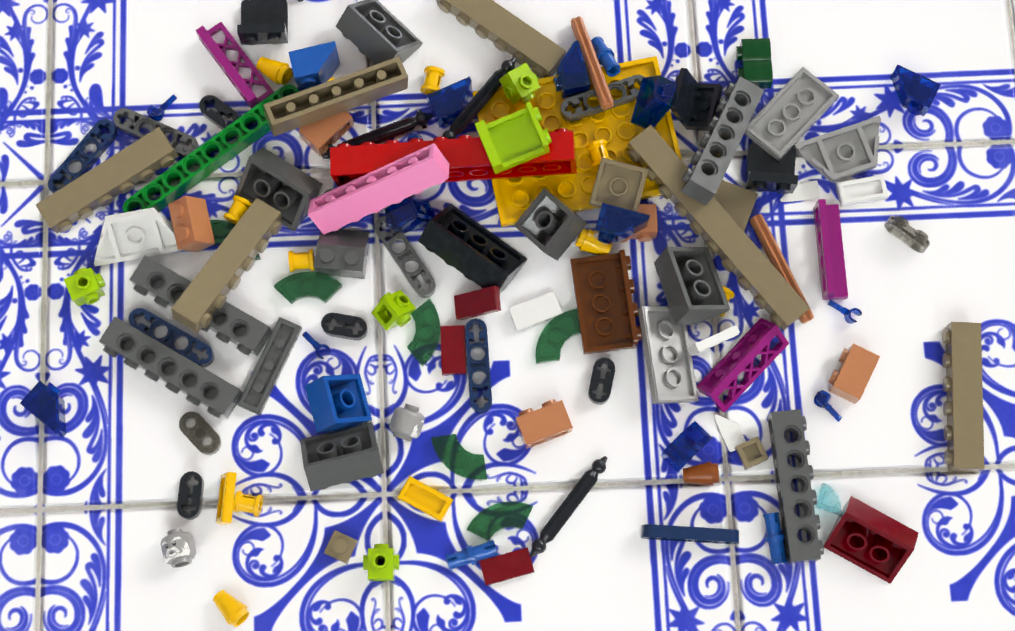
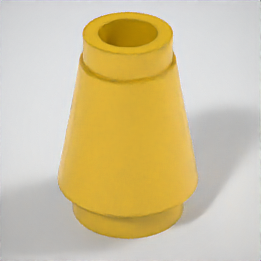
M261 57L256 65L260 72L277 85H286L293 74L289 64Z
M590 228L588 230L583 229L575 242V246L579 247V250L597 255L609 254L612 247L611 243Z
M225 590L219 591L214 596L213 601L228 625L232 624L234 627H238L249 617L250 613L247 611V606Z

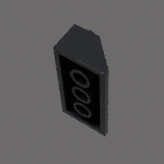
M452 204L429 220L418 240L428 251L435 253L447 265L461 272L468 280H472L481 288L497 286L500 293L507 288L528 260V258Z

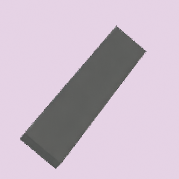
M279 317L237 405L261 416L302 331V326Z

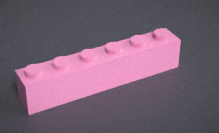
M435 143L311 199L308 216L323 235L331 231H337L342 226L351 222H358L363 217L371 213H378L391 204H398L409 196L420 194L429 187L442 184L449 178L450 164Z

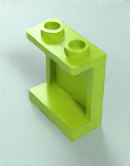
M531 102L525 103L526 108L488 124H485L484 120L475 123L495 174L550 152L548 144L552 142L547 129L542 130L539 123L543 121L538 107H532Z

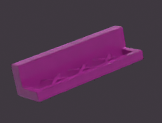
M222 22L208 31L203 25L195 30L201 43L251 109L274 93ZM222 31L225 35L224 44L216 43L212 36ZM227 50L238 52L237 62L229 61L226 57ZM240 67L251 69L250 79L241 77L239 74ZM253 85L263 86L267 92L257 98L252 91Z
M818 199L813 207L822 300L847 299L848 288L839 204L826 205V199Z
M760 318L697 385V389L700 393L711 398L718 409L725 413L787 347L789 342L776 324ZM776 336L779 343L773 349H769L770 341ZM758 354H762L760 363L757 366H753L754 358ZM741 372H745L744 380L740 384H736L738 375ZM725 389H729L728 397L722 402L718 396Z

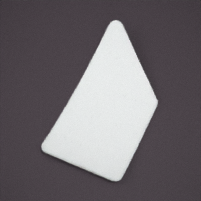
M818 181L798 183L793 194H784L780 201L793 202L819 199Z
M717 414L714 415L730 452L735 451V446L746 442L738 423Z

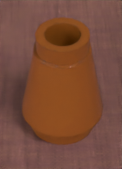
M709 461L683 468L684 483L714 486V483H720L718 463H711Z

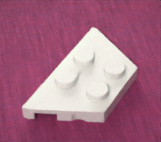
M154 207L105 216L94 259V266L139 259L145 255L150 257L182 250L177 249L173 227Z

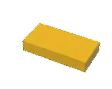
M226 472L221 475L216 524L227 525L232 522L237 473Z
M409 476L397 497L399 500L440 522L444 519L453 502L452 498Z

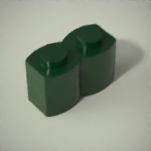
M770 38L741 39L740 46H736V60H740L741 68H737V79L741 76L761 89L771 88L773 71Z

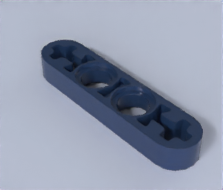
M108 119L99 120L48 181V188L52 193L61 189H57L55 186L57 182L63 183L66 186L92 168L117 137L118 131L112 121ZM102 128H105V129H108V128H109L110 133H109V134H106V133L103 134V133L101 132V129H102ZM96 136L98 139H101L102 144H100L94 137ZM88 144H95L97 146V150L91 155L85 154L84 149ZM80 162L82 165L80 171L76 173L69 171L72 163ZM65 172L72 178L71 181L63 175Z
M136 308L130 313L128 320L132 327L201 367H207L213 362L214 352L204 342L146 309ZM144 315V319L151 324L150 328L143 323L137 325L138 322L135 318ZM159 326H166L168 329L167 335L163 338L155 336V330ZM181 337L188 339V346L183 350H179L175 346L177 339ZM193 347L200 352L206 350L208 358H202L199 361L198 355L192 352Z
M475 318L468 321L465 327L469 395L472 410L478 414H484L492 407L488 335L485 322ZM473 325H478L479 329H483V331L479 332V342L469 344V341L474 342V333L469 332V330L473 329ZM475 348L483 349L485 352L484 358L474 360L471 357L472 350ZM476 372H483L486 375L487 379L483 384L474 383L472 377ZM488 388V391L483 390V399L488 400V403L484 404V408H479L478 404H474V401H478V391L473 392L472 390Z
M645 524L641 525V538L665 541L739 544V530Z

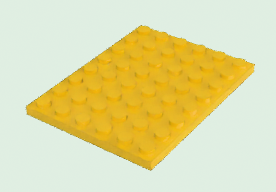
M657 56L618 63L621 71L614 77L608 76L605 69L601 67L607 84L634 75L644 76L649 82L647 94L641 99L572 122L566 121L561 116V104L569 97L594 89L588 70L538 79L541 88L533 92L535 97L527 102H531L533 108L538 107L543 120L539 122L542 130L547 129L548 132H554L556 129L565 128L573 131L576 146L577 174L491 179L501 228L515 225L543 188L547 189L575 213L601 208L589 205L598 170H593L592 164L594 162L591 153L586 148L593 141L607 140L608 145L606 148L609 158L641 167L638 162L634 163L627 154L628 143L648 126L652 125L682 160ZM634 83L632 89L637 88L638 91H641L643 85ZM501 86L477 114L478 122L484 120L485 124H488L526 108V104H523L521 100L513 104L506 97L503 86ZM625 86L626 91H627V96H629V91H630L631 89L627 90V86ZM618 89L610 91L614 100H618L623 96L622 92ZM478 91L473 92V97L477 94ZM590 97L587 100V104L590 107L600 105L597 97ZM580 101L579 107L582 106V111H585V109L583 108V101ZM568 105L567 111H570L571 114H575L576 108H572L571 105ZM646 178L641 200L662 196L658 190L659 186L654 180L650 181Z

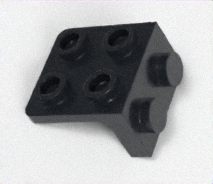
M243 0L241 2V25H237V34L241 45L288 43L287 0Z
M681 68L679 75L675 79L676 88L674 97L670 100V109L686 130L710 131L707 126L713 116H717L715 110L720 103L723 87L720 84L698 83L687 68Z
M751 143L748 147L745 189L757 192L771 191L779 194H793L798 185V175H795L796 149L792 147L780 161H777L759 145Z

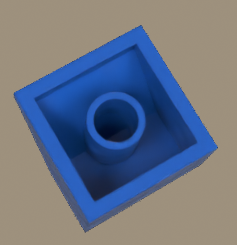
M335 41L288 52L299 92L327 82L340 65Z
M360 374L322 376L305 385L317 433L336 431L372 421Z

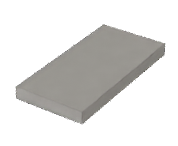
M802 67L749 122L744 134L777 161H780L838 100L839 94Z
M642 306L638 308L652 404L694 403L699 401L692 355L690 356L687 347L690 346L687 325H675L669 306Z

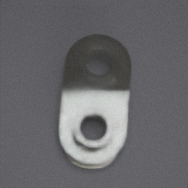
M890 216L884 224V227L890 234L916 252L924 253L930 245L928 235L921 230L911 227L902 216Z
M187 412L182 415L179 420V428L202 454L213 455L217 453L222 444L218 433L199 413ZM195 420V425L189 428L187 426L188 421ZM210 437L212 439L211 444L204 445V439Z

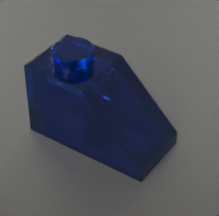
M579 40L573 42L557 68L556 77L553 78L556 92L560 91L562 99L590 91L591 83Z
M897 64L890 78L902 107L906 108L911 114L924 117L941 84Z
M661 75L644 77L630 123L643 129L650 125L654 128L670 110L678 84Z
M470 76L427 95V104L439 128L451 126V123L465 108L472 91Z
M412 196L384 209L389 227L401 233L426 227L429 220L435 216L429 201Z
M602 203L594 237L598 238V241L602 243H618L646 228L650 215Z
M39 381L20 404L63 438L66 435L65 400L59 396L61 391L51 382L45 385Z
M694 421L662 452L661 457L679 473L713 437Z

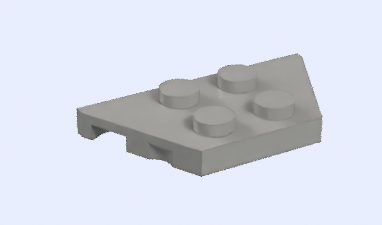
M877 116L796 143L794 148L800 156L831 183L874 169L878 163L877 149L879 146L881 118Z

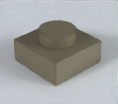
M758 436L735 446V451L745 470L769 459Z
M335 530L324 554L348 564L358 540Z

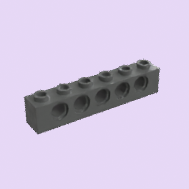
M741 76L734 84L732 82L729 83L723 94L727 96L726 99H722L715 110L718 112L717 117L713 116L707 126L710 132L709 134H704L699 143V146L702 147L701 150H697L690 161L693 167L692 169L688 168L682 177V181L685 183L681 192L705 206L714 197L764 93L763 89Z
M146 255L129 279L134 285L133 289L143 296H146L147 293L155 297L153 301L164 308L168 305L173 307L176 303L174 295L180 291L184 292L191 283L190 280ZM157 280H164L161 288H153ZM225 302L220 309L217 308L214 311L212 320L206 328L202 327V330L205 332L210 329L217 333L215 337L226 344L229 341L238 345L236 349L247 356L250 353L258 356L272 333L268 325L228 302ZM219 315L226 316L224 323L215 324L216 317ZM239 327L247 328V332L243 336L235 335Z
M117 317L113 318L99 340L104 346L103 351L114 358L117 355L125 359L123 363L134 370L138 367L146 371L144 373L145 376L155 382L158 379L166 382L165 387L176 394L179 391L187 395L186 400L196 406L202 403L208 407L207 412L217 418H220L222 415L228 419L243 393L236 386ZM134 341V345L130 350L125 351L123 349L126 342ZM148 353H155V357L151 362H144V357ZM168 365H175V371L170 375H166L165 368ZM189 377H196V383L193 386H185V382ZM217 389L215 398L206 399L208 390Z
M801 409L771 412L767 418L782 532L785 535L784 547L787 564L815 562L820 560L821 555L824 554L823 541L818 539L817 530L820 529V518L818 514L815 515L814 505L817 504V495L815 489L812 490L811 480H813L814 474L813 467L808 465L807 455H810V444L804 437V431L807 430L806 418L801 415ZM784 432H792L795 436V442H787L784 438ZM787 457H796L799 462L798 467H791L787 462ZM792 480L801 483V492L792 490L790 485ZM795 505H801L805 509L804 517H798L794 513ZM798 530H804L808 533V542L804 543L798 539Z

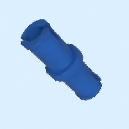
M594 37L591 42L599 64L603 66L608 76L614 77L618 75L621 67L614 58V52L606 46L602 37Z
M779 512L763 514L767 533L765 542L769 544L771 565L786 563L783 543L785 535L781 532Z
M494 540L474 547L469 545L466 546L467 549L445 555L449 569L453 570L470 563L476 565L477 561L498 556Z

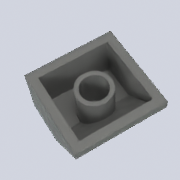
M543 188L514 226L545 254L558 261L588 223L547 189Z
M345 229L331 231L325 235L321 232L316 246L314 269L317 275L365 279L370 232Z

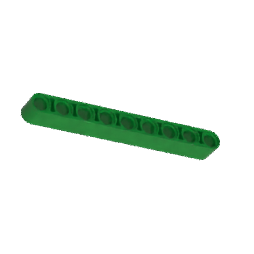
M291 84L279 88L129 197L123 204V212H131L136 207H141V210L154 207L159 213L168 204L174 202L270 132L263 104L299 92L298 88ZM251 123L258 124L255 129H247V126ZM238 137L237 142L233 144L228 143L230 138ZM219 151L216 157H208L211 152ZM193 165H200L197 171H189ZM180 179L178 185L170 186L172 180ZM161 193L159 199L150 200L153 194Z

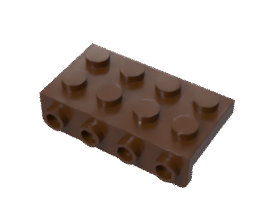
M619 250V253L570 259L583 354L637 348L638 341L642 340L641 327L636 326L635 317H638L637 302H632L631 294L635 293L633 279H629L628 270H631L630 256H625V250Z

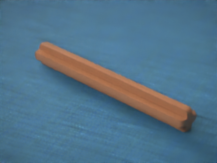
M580 16L572 18L570 21L600 106L604 110L612 108L614 106L613 98L583 18Z
M763 215L753 216L750 219V223L771 264L808 305ZM811 309L799 318L801 323H807L814 318Z

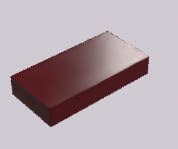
M497 286L454 296L456 319L460 321L501 311L500 292Z
M465 325L440 326L442 376L466 375Z
M528 547L479 561L486 586L535 572Z

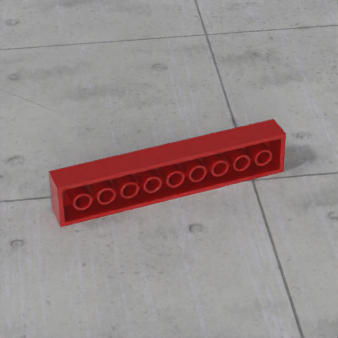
M565 128L556 129L554 132H548L552 140L548 144L549 153L495 174L480 137L472 138L469 135H461L457 139L435 137L429 141L414 138L410 139L409 142L399 143L397 140L385 141V144L363 142L357 146L342 143L338 144L337 147H330V175L339 187L435 143L450 164L449 178L445 182L577 174L576 146L573 131Z

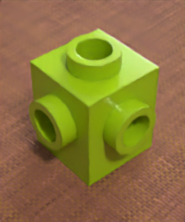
M527 63L513 69L499 79L506 97L513 104L520 100L524 104L535 97L533 92L541 88L537 76L530 70Z
M91 267L78 269L74 272V275L63 279L72 301L78 307L84 304H94L100 300V297L105 295L102 288L106 286L101 273L96 274Z
M399 290L392 294L388 292L383 295L371 313L387 331L398 325L400 327L406 325L411 320L410 315L416 307Z
M374 544V548H368V555H363V570H368V580L395 581V570H399L400 567L399 554H395L394 548H389V544ZM380 559H385V563L382 566H379L378 561Z

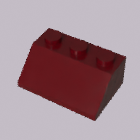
M851 496L841 510L823 546L891 584L914 551L919 532Z

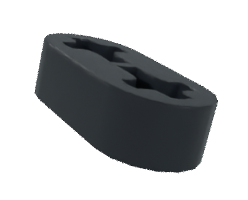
M207 95L199 102V108L203 116L221 130L231 124L225 123L223 115L228 119L232 117L233 121L239 118L235 110L213 95ZM214 104L218 112L216 113L212 109L207 111L206 105Z
M328 313L321 321L323 331L331 337L359 341L368 332L366 322L357 316ZM332 319H335L337 324L343 326H335L333 330H330L326 324L331 323ZM356 323H359L360 328L363 330L358 331L357 334H354L352 329L346 328L347 326L355 327Z
M600 358L593 366L588 397L596 405L605 404L611 394L615 364L609 358ZM603 364H607V369L611 370V372H606L605 379L600 378L601 370L597 369V367H602ZM599 383L603 384L602 392L606 393V396L602 395L601 399H597L596 394L592 393V391H597Z
M187 472L180 479L177 511L180 516L187 520L197 518L202 510L204 480L197 472ZM194 477L198 485L193 486L192 494H190V487L186 485V482L191 481V478ZM189 498H192L191 504L196 508L187 515V511L183 510V507L188 506Z

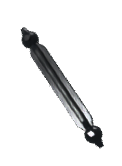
M515 57L502 62L501 69L493 73L451 123L450 130L445 131L442 137L456 139V135L461 134L502 86L499 79L515 69V62L517 60Z
M420 109L416 111L415 118L406 117L342 143H347L351 146L361 145L363 142L378 144L412 131L417 125L422 126L423 129L427 128L426 124L433 117V114L421 112ZM332 143L329 144V148L322 155V158L330 159V147L336 146H333Z
M603 456L601 459L593 461L592 469L584 473L541 530L540 538L532 542L530 556L534 557L546 550V544L553 541L596 484L598 474L605 472L608 457Z

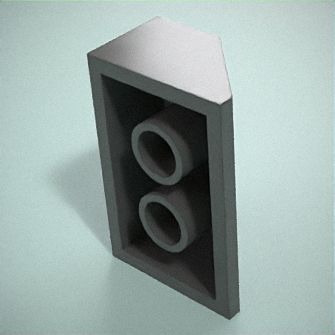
M363 0L348 5L335 26L374 65L396 57H400L403 63L423 44L378 0Z
M263 147L249 156L235 195L245 198L251 203L256 198L280 211L283 225L292 231H296L308 214L310 200L318 197L323 183Z
M666 247L654 262L675 325H696L730 310L707 247Z
M373 422L300 439L303 467L310 491L324 490L331 486L347 484L355 480L371 478L384 473Z

